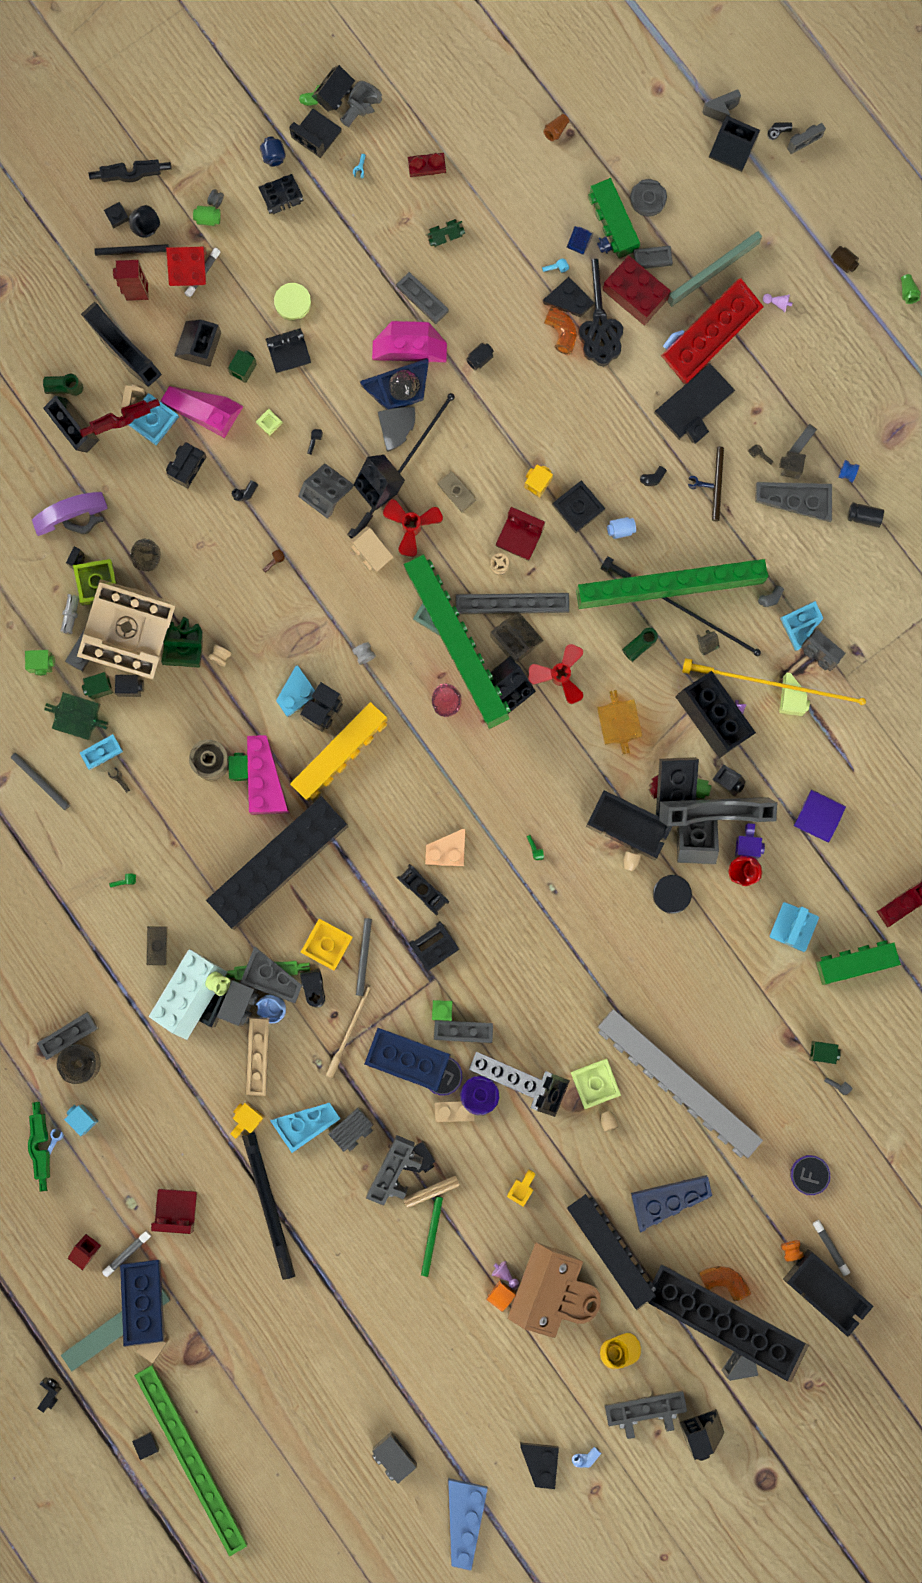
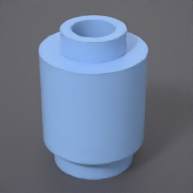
M625 517L611 520L610 525H607L608 535L612 536L613 539H618L636 533L634 519Z

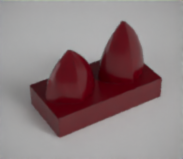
M444 153L408 157L410 177L446 173Z

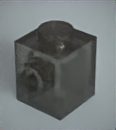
M787 451L786 455L781 457L779 468H782L780 476L799 479L803 473L806 455Z

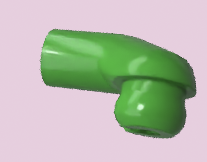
M314 92L301 94L299 97L300 103L305 106L318 104L312 97Z

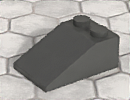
M718 820L677 826V863L716 864L719 854Z

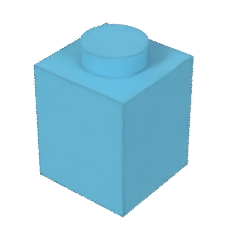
M83 1104L71 1107L66 1113L68 1116L64 1119L80 1136L85 1135L98 1122Z

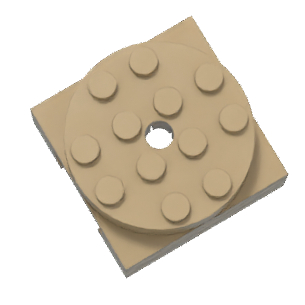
M100 579L77 657L153 679L164 637L175 609V602L147 594L139 589L124 587ZM129 621V623H131L132 629L129 631H124L121 628L122 623Z

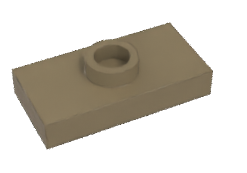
M450 472L438 482V486L461 513L476 501L475 497L453 472Z

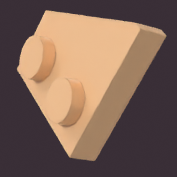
M461 829L426 845L425 865L464 867L465 829Z

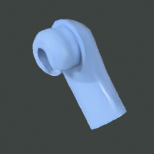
M681 330L672 333L663 347L668 349L685 331Z
M594 1446L588 1454H575L572 1457V1463L579 1468H589L602 1453Z

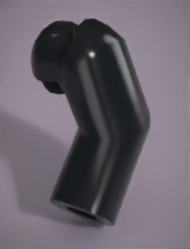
M250 480L246 489L240 490L236 488L232 491L231 495L234 500L239 502L249 500L257 489L258 484Z

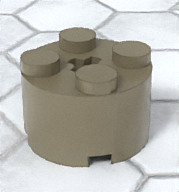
M201 740L193 746L189 756V764L192 770L201 778L217 780L223 777L229 770V753L217 741ZM209 756L213 758L212 763L210 764L207 762V757Z

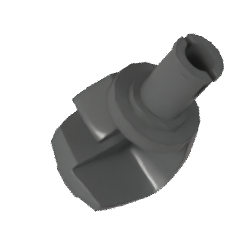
M365 81L357 82L349 95L348 104L350 108L340 118V121L349 128L358 115L364 117L366 114L374 113L375 110L371 104L381 103L382 94L380 90Z

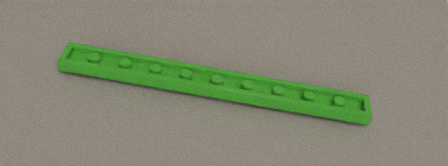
M152 1364L134 1376L230 1557L247 1547L248 1543L157 1370Z

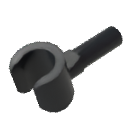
M321 429L312 430L311 443L307 454L312 455L316 440H322L323 432Z

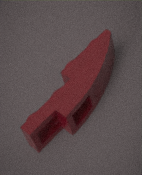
M922 880L876 911L886 927H890L922 905Z

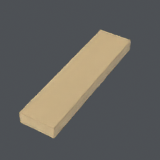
M249 1017L246 1095L266 1096L270 1017Z

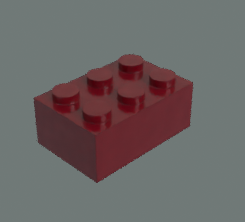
M629 255L606 279L603 286V292L644 326L668 301L671 293L669 288Z

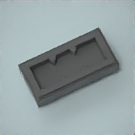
M671 246L634 249L633 251L634 260L645 269L673 265Z

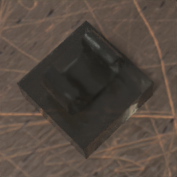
M706 630V635L700 637L699 634L697 635L699 650L703 656L720 648L718 635L715 631L710 632Z

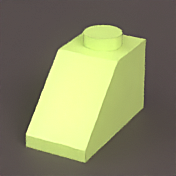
M786 673L783 676V684L801 687L791 673ZM782 687L779 713L803 716L809 710L810 700H807V693Z

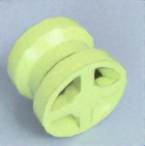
M217 971L212 972L207 977L205 983L206 988L214 991L218 996L227 993L231 984L230 979L222 976Z

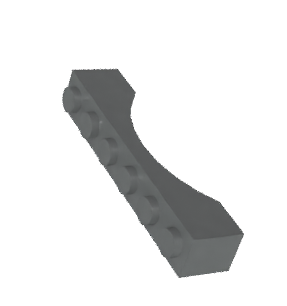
M769 797L660 802L659 821L667 826H686L709 820L773 822L777 820L778 802Z

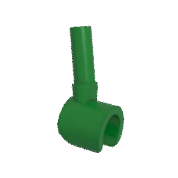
M528 835L527 839L531 846L534 860H543V849H536L531 835Z
M127 873L125 874V880L109 883V886L112 888L119 885H134L136 883V874Z

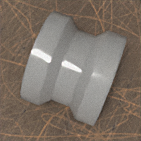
M369 642L363 643L352 650L354 655L358 657L359 665L367 663L376 657L375 653L370 650L371 645Z

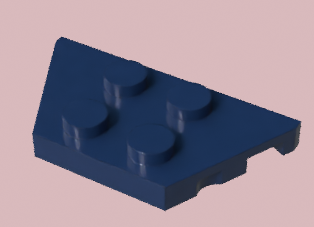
M428 358L362 380L360 385L386 410L403 408L423 401L429 366Z

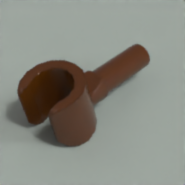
M280 549L272 553L274 559L262 569L265 573L276 563L284 561L285 556Z

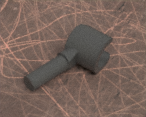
M827 1077L824 1082L838 1089L842 1095L849 1094L853 1089L846 1082L840 1086Z

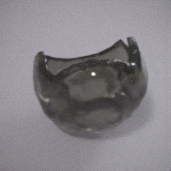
M409 370L398 371L389 381V391L396 400L412 399L419 392L421 386L419 378Z
M144 538L136 541L130 553L133 566L137 570L144 572L155 570L161 558L160 547L150 539Z

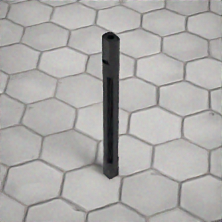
M255 1132L242 1136L282 1280L290 1279L296 1275Z

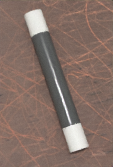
M217 248L213 249L205 261L206 274L221 253ZM199 285L189 286L185 291V295L191 298Z
M820 1220L815 1221L813 1226L843 1276L848 1275L850 1270Z
M146 1230L102 1271L103 1275L108 1277L151 1237V1234Z

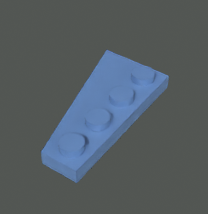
M448 1478L451 1565L471 1570L488 1487Z

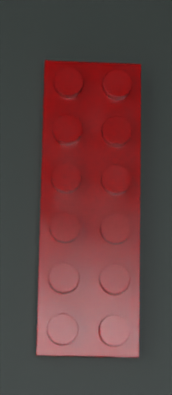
M739 278L661 357L680 380L686 384L764 306L742 278Z

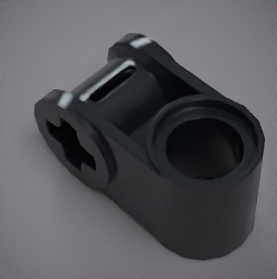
M320 969L300 973L307 1003L315 1008L321 1007L325 1003V993ZM315 993L320 996V999L317 1000L318 1003L311 1001Z

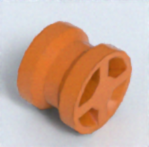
M800 1240L781 1244V1249L785 1252V1261H794L804 1257L803 1252L800 1250Z

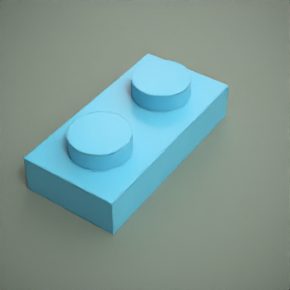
M112 734L81 751L80 755L87 768L91 770L122 753L123 750L115 735Z

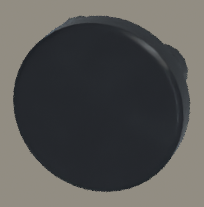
M667 875L661 878L654 886L653 901L665 913H679L685 910L691 902V887L680 876Z

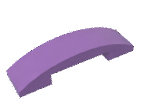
M102 492L85 493L49 506L36 515L32 522L37 536L55 530L54 525L86 512L93 515L108 509Z

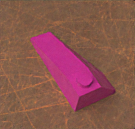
M171 386L168 387L160 401L168 408L223 438L226 437L243 408L242 405L228 397Z

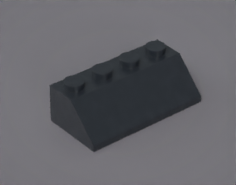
M712 671L684 688L675 696L719 759L756 733Z

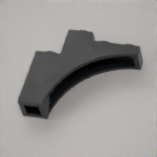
M96 302L92 303L81 313V316L98 335L109 352L118 358L126 369L147 387L162 375L153 362L118 329Z

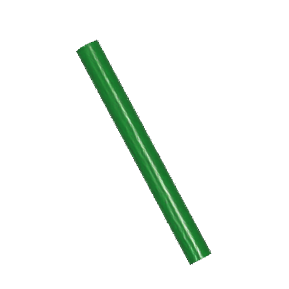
M440 1196L435 1197L421 1276L429 1277L443 1197Z

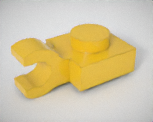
M528 1169L522 1182L516 1179L507 1197L524 1207L533 1192V1188L529 1185L534 1179L535 1173Z

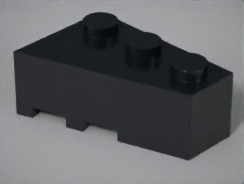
M717 1409L679 1422L686 1444L694 1460L703 1461L710 1458V1455L714 1454L725 1433Z

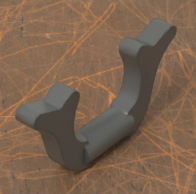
M94 514L90 515V521L86 526L71 523L69 520L62 523L67 530L87 534L97 523L103 522L104 518L95 517Z

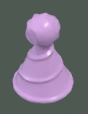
M771 294L763 296L764 303L769 304L772 302L784 313L787 306H792L793 304L788 302L790 294L772 298Z
M506 1261L500 1265L495 1263L494 1267L496 1269L493 1271L492 1276L508 1281L511 1289L518 1288L519 1281L512 1279Z

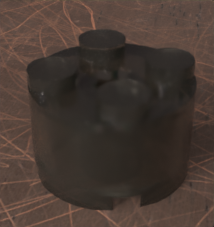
M75 1044L67 1047L59 1054L57 1059V1070L63 1080L71 1084H81L93 1080L101 1066L99 1053L93 1047L86 1044ZM76 1061H80L82 1067L78 1068Z

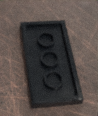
M709 364L656 409L654 413L680 440L686 435L683 428L697 416L703 420L731 396L735 389Z

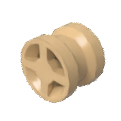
M497 553L492 556L490 563L492 572L502 575L508 571L509 559L505 554Z
M214 645V651L208 656V659L225 667L226 659L232 653L218 645Z

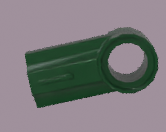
M71 373L65 376H47L43 379L45 394L69 393L77 396L82 393L84 388L79 378ZM72 382H76L74 387H69Z
M653 628L644 629L641 634L622 649L624 655L633 662L647 649L654 646L658 638L656 630ZM646 633H650L653 635L654 640L647 642L643 636Z

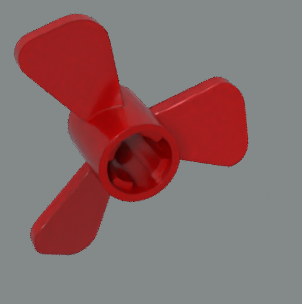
M394 499L390 500L383 510V516L386 519L402 524L405 534L398 550L401 555L415 557L417 555L415 536L420 533L421 526L438 524L443 520V515L438 507H432L421 516H418L414 512L405 513L400 504ZM413 520L416 527L407 528L406 524L410 525V521Z
M573 644L567 645L562 663L556 664L553 669L532 664L529 667L530 683L536 685L552 680L555 685L563 687L567 703L575 704L581 701L584 694L570 680V668L583 656V649ZM557 670L565 672L567 676H561V679L557 678Z

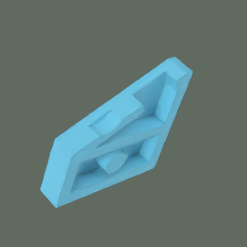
M816 601L780 617L795 651L802 647L801 645L823 620Z

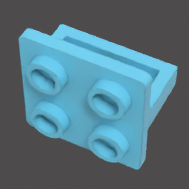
M784 902L769 937L805 952L819 916L808 912L809 909L804 907L798 908Z

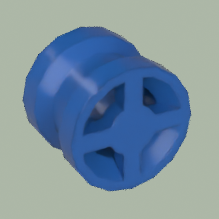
M845 460L838 478H846L849 482L853 483L860 465H852L849 461Z

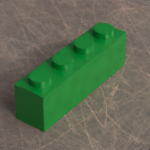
M609 178L591 185L588 198L591 205L594 204L596 208L595 213L598 221L603 223V232L611 241L612 252L616 253L619 259L633 253L634 249H639L640 241L612 179Z
M888 940L877 942V947L870 948L869 945L858 947V951L854 953L846 950L839 952L840 956L832 958V954L820 957L821 961L816 962L822 985L901 965L895 942L888 943Z

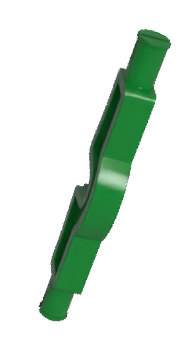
M33 1102V1115L29 1116L31 1135L28 1140V1153L33 1160L34 1179H39V1192L48 1191L46 1178H50V1152L48 1150H39L38 1145L39 1143L46 1142L49 1137L45 1114H41L40 1102Z

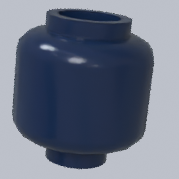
M273 136L267 137L260 145L261 156L265 164L275 167L283 163L286 153L280 139H275Z

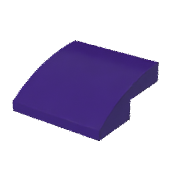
M811 789L794 826L829 843L846 806Z

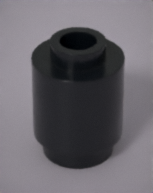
M481 343L468 354L466 361L473 370L481 369L494 357L492 354L494 350L488 343Z

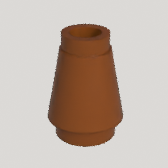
M561 114L545 125L543 131L545 137L550 141L558 140L569 123V118L565 114Z

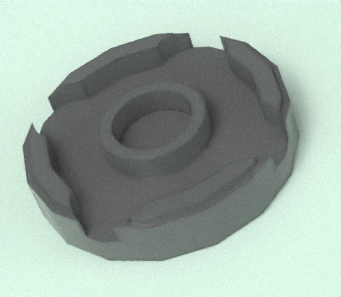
M645 179L632 188L630 202L634 211L642 216L649 217L659 214L664 209L667 193L665 188L660 185L661 183L656 180Z

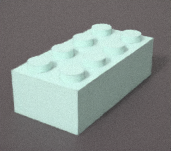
M189 949L150 1013L149 1018L171 1033L187 1040L215 994L214 991L206 988L207 977L215 971L225 976L227 971Z

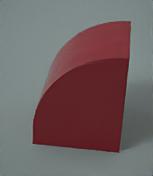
M85 1234L75 1245L67 1259L83 1271L96 1255L101 1245Z

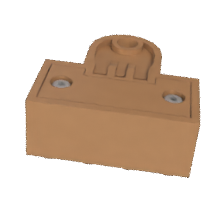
M536 1242L507 1319L525 1330L555 1338L562 1319L577 1324H585L591 1321L600 1309V1293L592 1285L577 1280L583 1261L565 1251ZM592 1301L591 1308L587 1310V1305Z

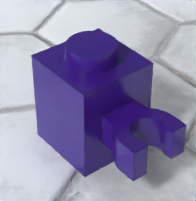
M747 823L745 825V836L736 837L735 857L751 856L758 859L761 857V854H764L765 843H762V838L754 837L755 824Z

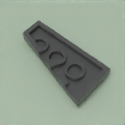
M756 483V503L831 523L832 484Z

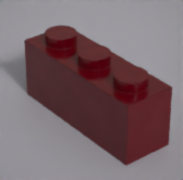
M116 260V268H113V278L116 279L117 286L120 287V292L124 294L126 301L149 300L148 280L139 260Z

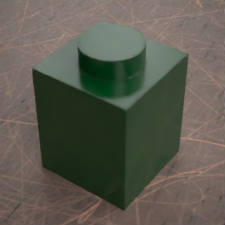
M238 349L228 367L229 374L247 383L257 365L254 355L248 351L243 352Z
M105 672L83 678V693L85 696L88 695L91 700L114 693L109 676Z
M812 1041L809 1060L836 1064L837 1060H840L841 1049H838V1044Z

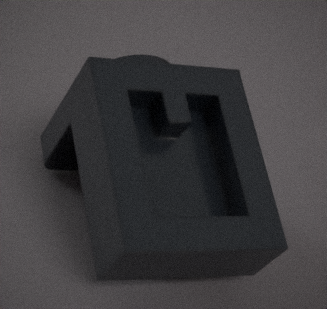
M724 764L712 779L716 784L728 790L734 797L742 792L746 783L742 775Z

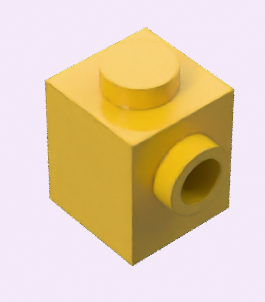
M537 464L534 469L531 468L528 471L524 488L540 498L552 481L553 474L551 470L546 466L541 467Z

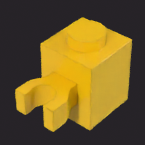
M248 1102L244 1103V1105L240 1103L233 1111L235 1116L232 1118L238 1125L230 1135L236 1139L244 1129L252 1133L265 1116Z

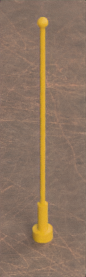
M685 658L682 673L690 674L691 671L707 674L712 671L714 674L857 702L860 705L866 704L865 698L857 699L714 670L713 667L693 664V659Z

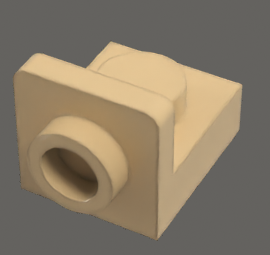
M137 384L125 385L121 407L137 403V397L145 398L147 395L145 389Z

